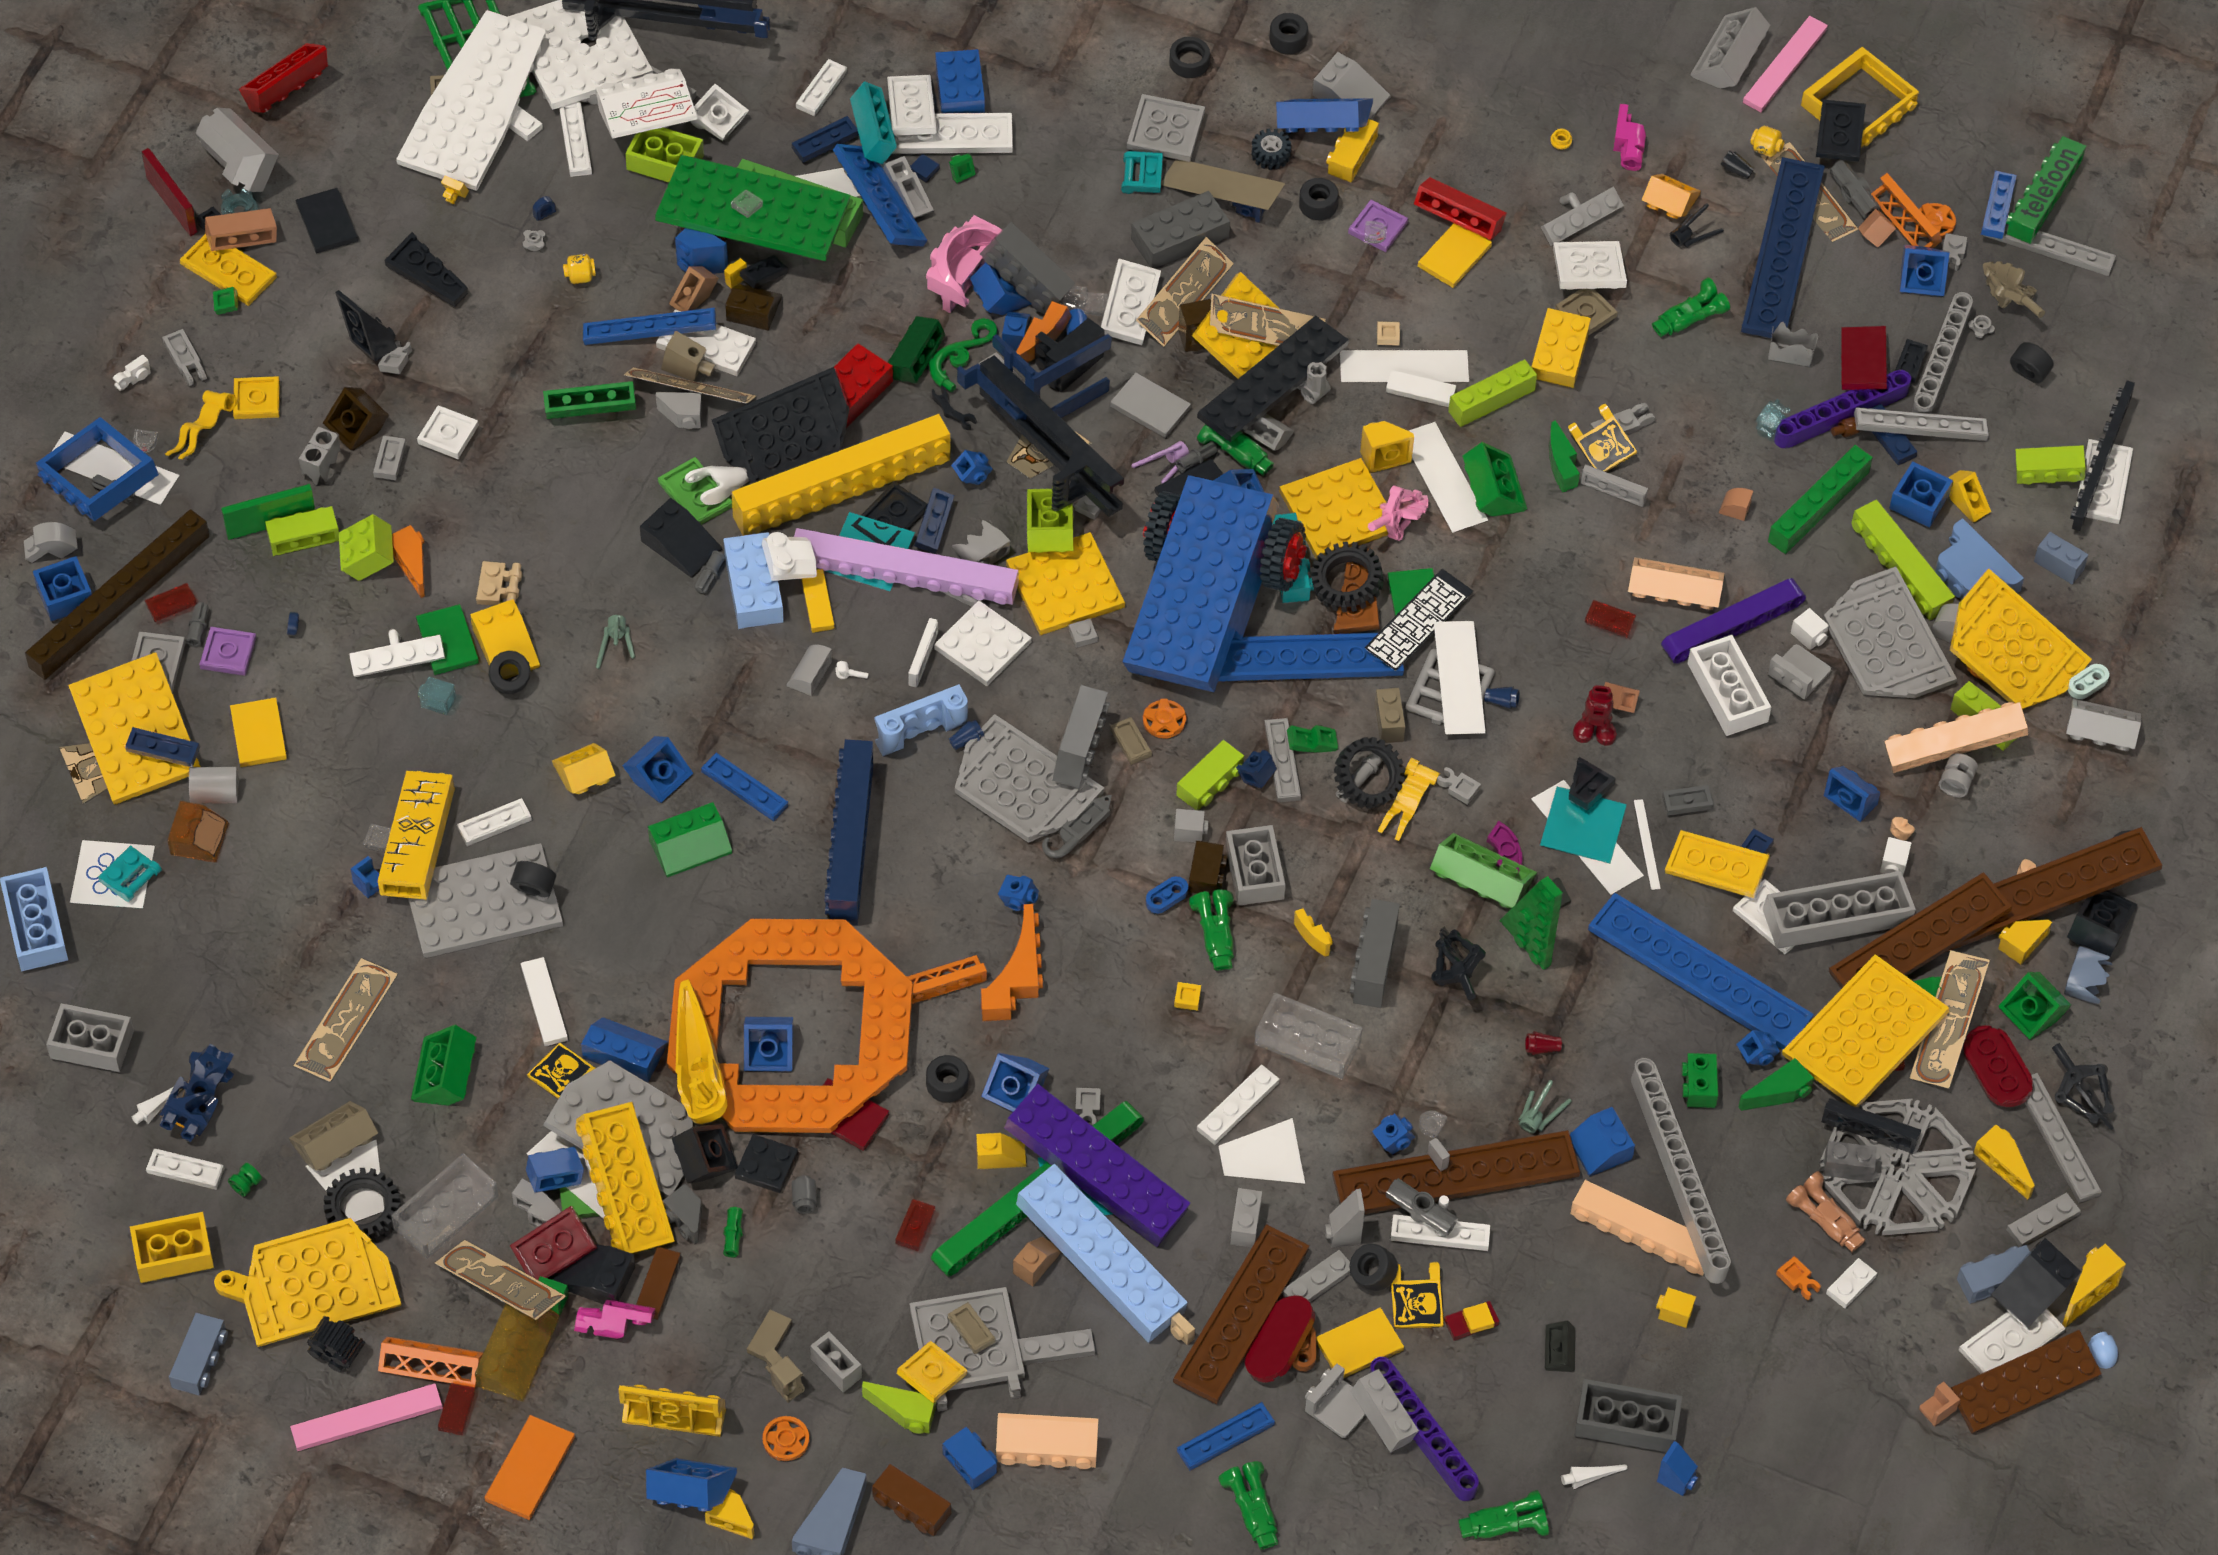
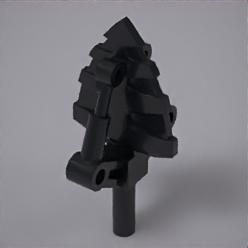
M1444 926L1439 932L1440 939L1435 943L1439 951L1436 958V971L1432 973L1431 979L1439 986L1461 983L1466 998L1473 1000L1476 994L1469 978L1472 977L1474 969L1479 961L1485 957L1486 952L1478 944H1473L1468 939L1462 938L1456 929L1449 933ZM1455 941L1461 942L1462 946L1469 950L1470 953L1465 959ZM1443 954L1453 964L1449 970L1445 971Z
M2060 1043L2052 1047L2053 1051L2067 1070L2058 1092L2055 1093V1100L2059 1103H2065L2078 1113H2083L2089 1118L2091 1123H2098L2101 1118L2110 1130L2114 1129L2107 1114L2113 1113L2115 1110L2114 1105L2110 1103L2108 1091H2110L2106 1076L2108 1067L2105 1064L2075 1066ZM2098 1075L2101 1093H2104L2105 1098L2104 1108L2091 1085L2083 1080L2086 1077ZM2075 1085L2096 1114H2091L2082 1108L2083 1105L2069 1097Z

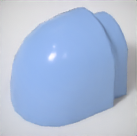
M2100 1332L2094 1335L2088 1347L2097 1365L2104 1369L2113 1367L2118 1358V1348L2113 1337L2108 1335L2107 1332Z

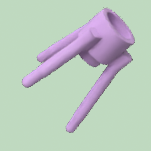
M1179 441L1165 450L1133 463L1131 466L1135 468L1165 455L1170 463H1176L1177 459L1189 454V450L1182 441ZM1176 465L1161 483L1168 481L1178 470Z

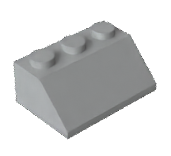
M2073 698L2066 734H2069L2070 738L2075 740L2092 739L2093 743L2106 746L2107 743L2116 745L2117 749L2129 751L2130 748L2135 749L2141 726V713Z

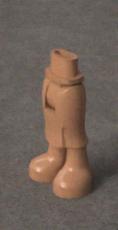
M1817 1171L1807 1179L1803 1186L1799 1185L1787 1196L1786 1202L1793 1207L1803 1210L1810 1216V1219L1822 1227L1829 1237L1838 1242L1842 1247L1846 1246L1853 1252L1866 1240L1859 1234L1860 1229L1857 1228L1853 1219L1835 1203L1833 1198L1830 1199L1822 1189L1824 1177ZM1808 1196L1815 1200L1819 1205L1816 1207Z

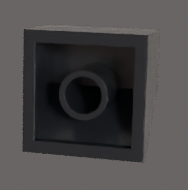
M722 1124L692 1127L671 1138L687 1184L702 1182L735 1171L738 1168Z

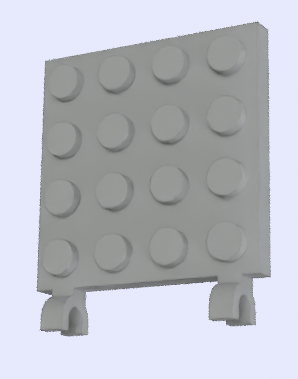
M1006 1287L909 1303L918 1351L928 1342L932 1341L967 1369V1375L949 1390L1008 1381L1010 1398H1021V1388L1018 1379L1025 1378V1372ZM969 1302L995 1337L994 1344L977 1354L972 1352L948 1319V1313ZM946 1393L936 1401L938 1412L947 1410Z

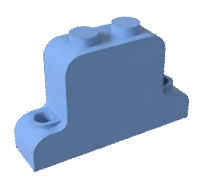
M1963 518L1956 522L1949 537L1952 546L1939 555L1935 569L1936 574L1951 589L1952 593L1962 600L1988 568L2016 593L2020 592L2024 578Z

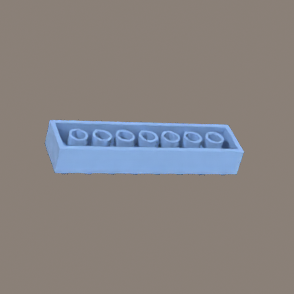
M1055 1164L1018 1193L1016 1205L1148 1343L1171 1325V1317L1177 1312L1181 1315L1185 1313L1188 1302Z

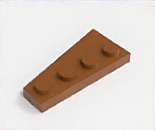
M1347 562L1341 592H1350L1360 588L1367 580V569L1358 563ZM1373 596L1374 602L1372 604L1365 601L1366 607L1363 609L1360 604L1356 605L1357 611L1352 612L1351 606L1347 607V612H1342L1341 606H1339L1333 629L1334 634L1380 629L1377 597Z

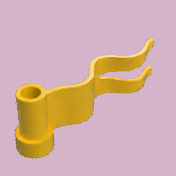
M206 390L202 396L205 404L201 409L198 419L193 423L187 422L182 425L177 446L167 451L165 455L170 456L184 448L189 430V447L178 459L183 460L186 456L191 455L196 449L199 431L211 429L215 426L221 410L232 411L236 406L235 395Z
M1412 757L1404 773L1407 778L1378 829V832L1383 833L1392 818L1402 811L1403 815L1395 840L1398 841L1408 822L1414 816L1429 784L1435 786L1437 777L1440 776L1439 772L1421 765L1420 761Z

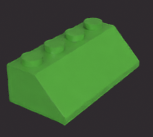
M1452 833L1439 844L1430 867L1437 876L1445 879L1450 878L1456 881L1460 887L1471 888L1477 891L1481 897L1492 898L1505 908H1513L1520 901V897L1526 894L1537 874L1536 871L1521 864L1519 865V863L1504 856L1502 857L1500 854L1455 833ZM1499 859L1503 860L1500 868L1496 866Z

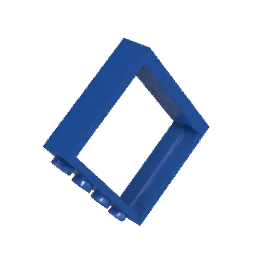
M101 417L36 462L39 470L38 476L42 478L43 483L50 484L56 494H62L71 506L75 505L82 515L86 514L93 521H96L159 475L153 459ZM103 440L135 467L89 499L57 471L97 442Z

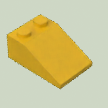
M514 599L470 614L472 630L489 666L493 658L499 653L516 651L527 659L531 670L540 667L528 631ZM505 664L501 668L500 673L503 679H508L518 675L519 671L515 665Z
M2106 1244L2099 1249L2097 1247L2093 1248L2086 1255V1263L2082 1267V1273L2062 1323L2065 1328L2119 1285L2126 1263Z

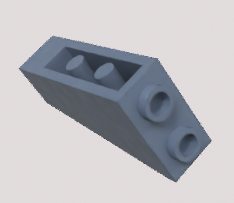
M846 1468L840 1470L793 1536L792 1552H796L797 1555H844L867 1486V1476L865 1473Z

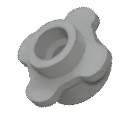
M526 230L523 233L525 237L523 242L524 248L538 251L544 247V231Z
M1979 315L1975 317L1974 321L1971 320L1968 323V327L1973 329L1975 336L1978 338H1982L1987 333H1993L1995 329L1991 325L1990 318L1985 315Z

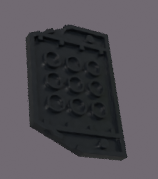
M832 367L712 419V423L725 460L733 467L745 468L747 470V477L753 484L843 450L849 405L837 370Z

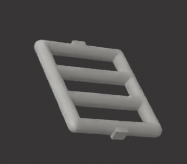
M1431 649L1408 699L1406 710L1430 718L1432 723L1440 725L1444 723L1443 713L1417 705L1420 695L1442 702L1440 691L1425 687L1428 677L1440 681L1439 670L1433 669L1434 663L1438 659L1437 649ZM1478 664L1479 674L1484 675L1480 683L1483 701L1486 688H1489L1495 671L1490 667Z

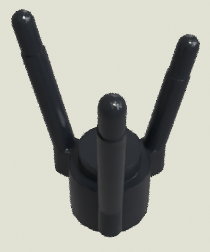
M1708 203L1701 207L1694 215L1692 213L1689 214L1677 228L1669 233L1670 239L1676 246L1681 247L1684 244L1688 248L1693 243L1724 231L1723 228L1691 239L1693 232L1689 225L1709 207Z

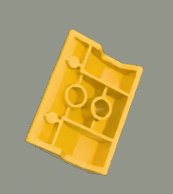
M619 1385L620 1403L624 1404L622 1423L721 1437L726 1412L725 1399L715 1395L706 1397L692 1392H672L666 1388H659L657 1390L643 1385Z

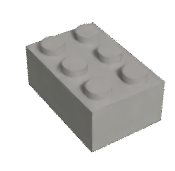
M1273 825L1226 831L1225 847L1237 905L1284 900L1285 881Z
M61 1003L46 1044L51 1059L120 1072L134 1033L131 1017Z

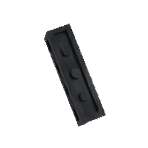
M1831 1098L1826 1103L1821 1120L1822 1123L1911 1154L1915 1151L1922 1131L1921 1129Z

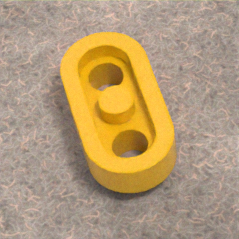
M230 1270L218 1273L214 1280L218 1294L244 1303L248 1276ZM226 1279L231 1280L229 1283H223Z

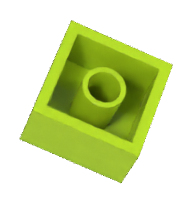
M372 514L339 532L341 571L360 581L394 563L391 525L376 515Z

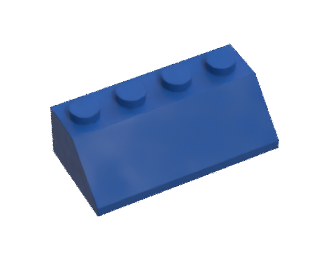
M1373 98L1290 99L1276 102L1277 128H1285V132H1298V128H1305V132H1318V128H1325V132L1339 131L1338 128H1346V132L1359 131V127L1367 125L1373 105Z

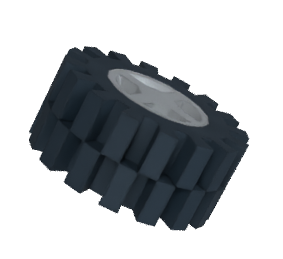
M1269 128L1266 130V133L1264 130H1261L1260 135H1255V138L1252 140L1251 155L1257 166L1261 164L1263 169L1268 166V170H1272V167L1275 166L1277 170L1280 168V165L1284 167L1286 162H1289L1291 140H1289L1288 135L1284 136L1285 132L1281 131L1278 133V129H1274V132H1271Z

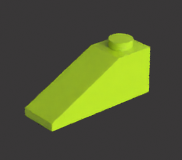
M863 1381L862 1397L903 1428L909 1429L916 1434H929L936 1409V1401L932 1403L921 1393Z

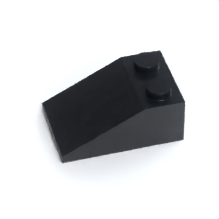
M340 290L335 292L350 340L375 362L397 349L394 340L396 335L390 327H385L378 317H373Z
M669 498L640 525L641 542L691 578L707 564L713 551L720 552L722 550V546L696 518L672 498Z
M2108 890L2088 897L2077 913L2067 938L2077 945L2086 946L2111 957L2138 904Z
M2044 1238L2037 1243L1990 1295L2027 1329L2074 1281L2081 1271L2050 1241Z
M596 1245L597 1248L550 1278V1280L566 1284L568 1292L601 1304H604L606 1300L619 1302L635 1269L634 1254L612 1246Z

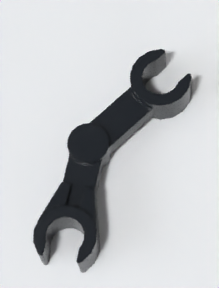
M941 386L942 395H937L934 389H932V399L942 408L944 416L960 422L964 430H971V424L966 423V421L976 424L975 416L970 413L962 414L954 410L948 402L945 387Z

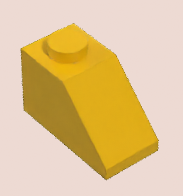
M1959 470L1948 477L1953 480L1949 495L1951 501L1971 522H1976L1991 512L1976 472Z
M2050 920L2017 921L2010 928L2005 927L1999 935L2000 944L1998 949L2021 965L2049 935L2052 922Z
M1002 1133L976 1134L978 1169L1026 1167L1025 1144Z
M729 1489L722 1504L714 1506L711 1511H705L706 1524L753 1539L754 1524L740 1495L734 1490Z

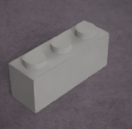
M1377 1369L1358 1379L1351 1392L1390 1453L1409 1444L1419 1430L1380 1370Z

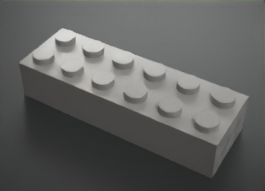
M1901 871L1767 894L1762 909L1777 949L1891 929L1914 916L1916 911Z

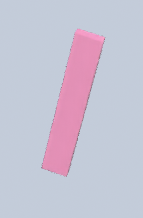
M1809 16L1743 98V103L1762 112L1827 31L1828 25Z
M431 1384L292 1425L290 1428L297 1451H301L443 1408L436 1384Z

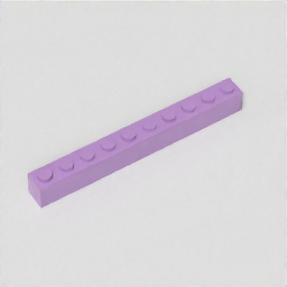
M796 528L794 537H806L811 541L816 559V568L823 569V571L832 570L844 575L853 574L866 579L874 578L884 580L887 583L905 584L913 588H927L933 592L949 591L955 596H961L963 593L976 600L985 599L998 604L1013 605L1018 587L1019 574L1016 569Z

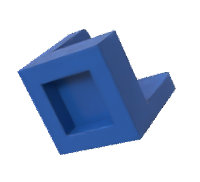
M367 856L351 868L353 884L369 898L379 891V873L373 867L372 858Z

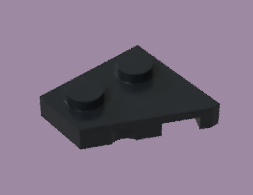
M1579 757L1569 791V800L1588 810L1615 785L1616 778Z

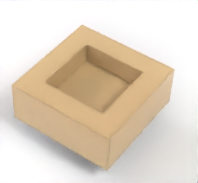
M1377 322V345H1399L1400 322Z
M1177 1312L1171 1317L1170 1330L1177 1340H1182L1188 1345L1194 1340L1195 1328Z

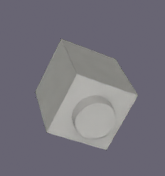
M1176 809L1174 841L1194 843L1202 841L1203 834L1208 833V820H1204V811Z

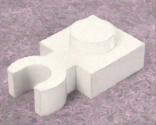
M141 355L126 365L124 372L117 373L113 377L117 382L114 386L119 391H122L129 383L134 385L138 381L144 380L151 373L148 359Z

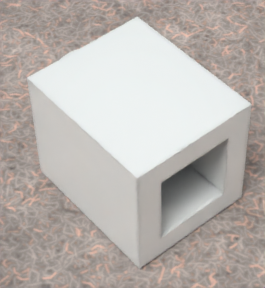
M1809 608L1793 620L1791 634L1811 650L1816 645L1820 646L1826 641L1829 625Z
M1888 837L1880 872L1891 873L1901 871L1903 875L1911 842Z

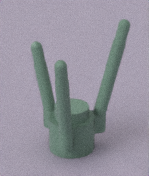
M612 615L608 618V626L604 628V637L596 663L597 669L601 666L609 636L613 638L615 646L618 645V639L625 636L630 657L632 659L635 658L630 638V628L626 626V619L621 615Z
M1552 1080L1548 1081L1535 1106L1531 1109L1530 1106L1535 1092L1530 1091L1524 1110L1518 1119L1520 1121L1519 1125L1523 1130L1532 1134L1537 1130L1542 1132L1544 1127L1572 1102L1571 1099H1567L1546 1119L1542 1120L1543 1114L1538 1109L1553 1084Z

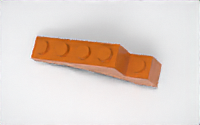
M1024 904L1021 935L1010 961L987 988L981 989L982 1021L1011 1020V1011L1016 1010L1015 999L1038 998V989H1043L1042 974L1037 972V968H1041V954H1036V948L1040 947V933H1035V927H1039L1038 913H1034L1033 904Z

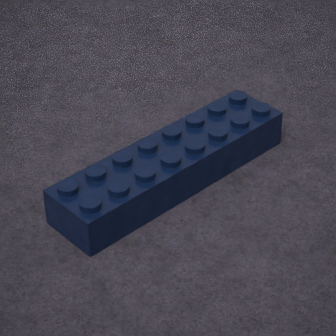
M845 739L844 748L839 750L840 767L837 769L838 787L835 789L836 806L833 809L834 826L831 829L830 865L827 868L828 884L825 889V915H829V919H844L852 926H858L874 767L873 741Z

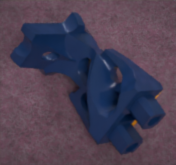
M209 1044L202 1052L192 1051L189 1056V1063L191 1064L188 1083L185 1082L181 1076L178 1078L159 1114L162 1116L160 1126L166 1130H172L175 1124L182 1127L183 1130L180 1135L189 1142L196 1135L200 1137L218 1103V1099L214 1097L216 1087L221 1082L227 1083L234 1075L227 1068L234 1054L222 1052L212 1044ZM204 1088L205 1092L196 1094L195 1089ZM180 1089H184L182 1098L178 1097ZM199 1106H204L206 1111L201 1112Z

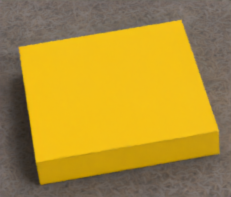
M279 376L234 378V395L236 397V406L233 409L234 419L279 417Z
M930 1341L897 1369V1374L934 1403L967 1375V1369Z

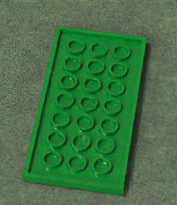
M681 155L655 214V221L826 261L849 205L850 194Z

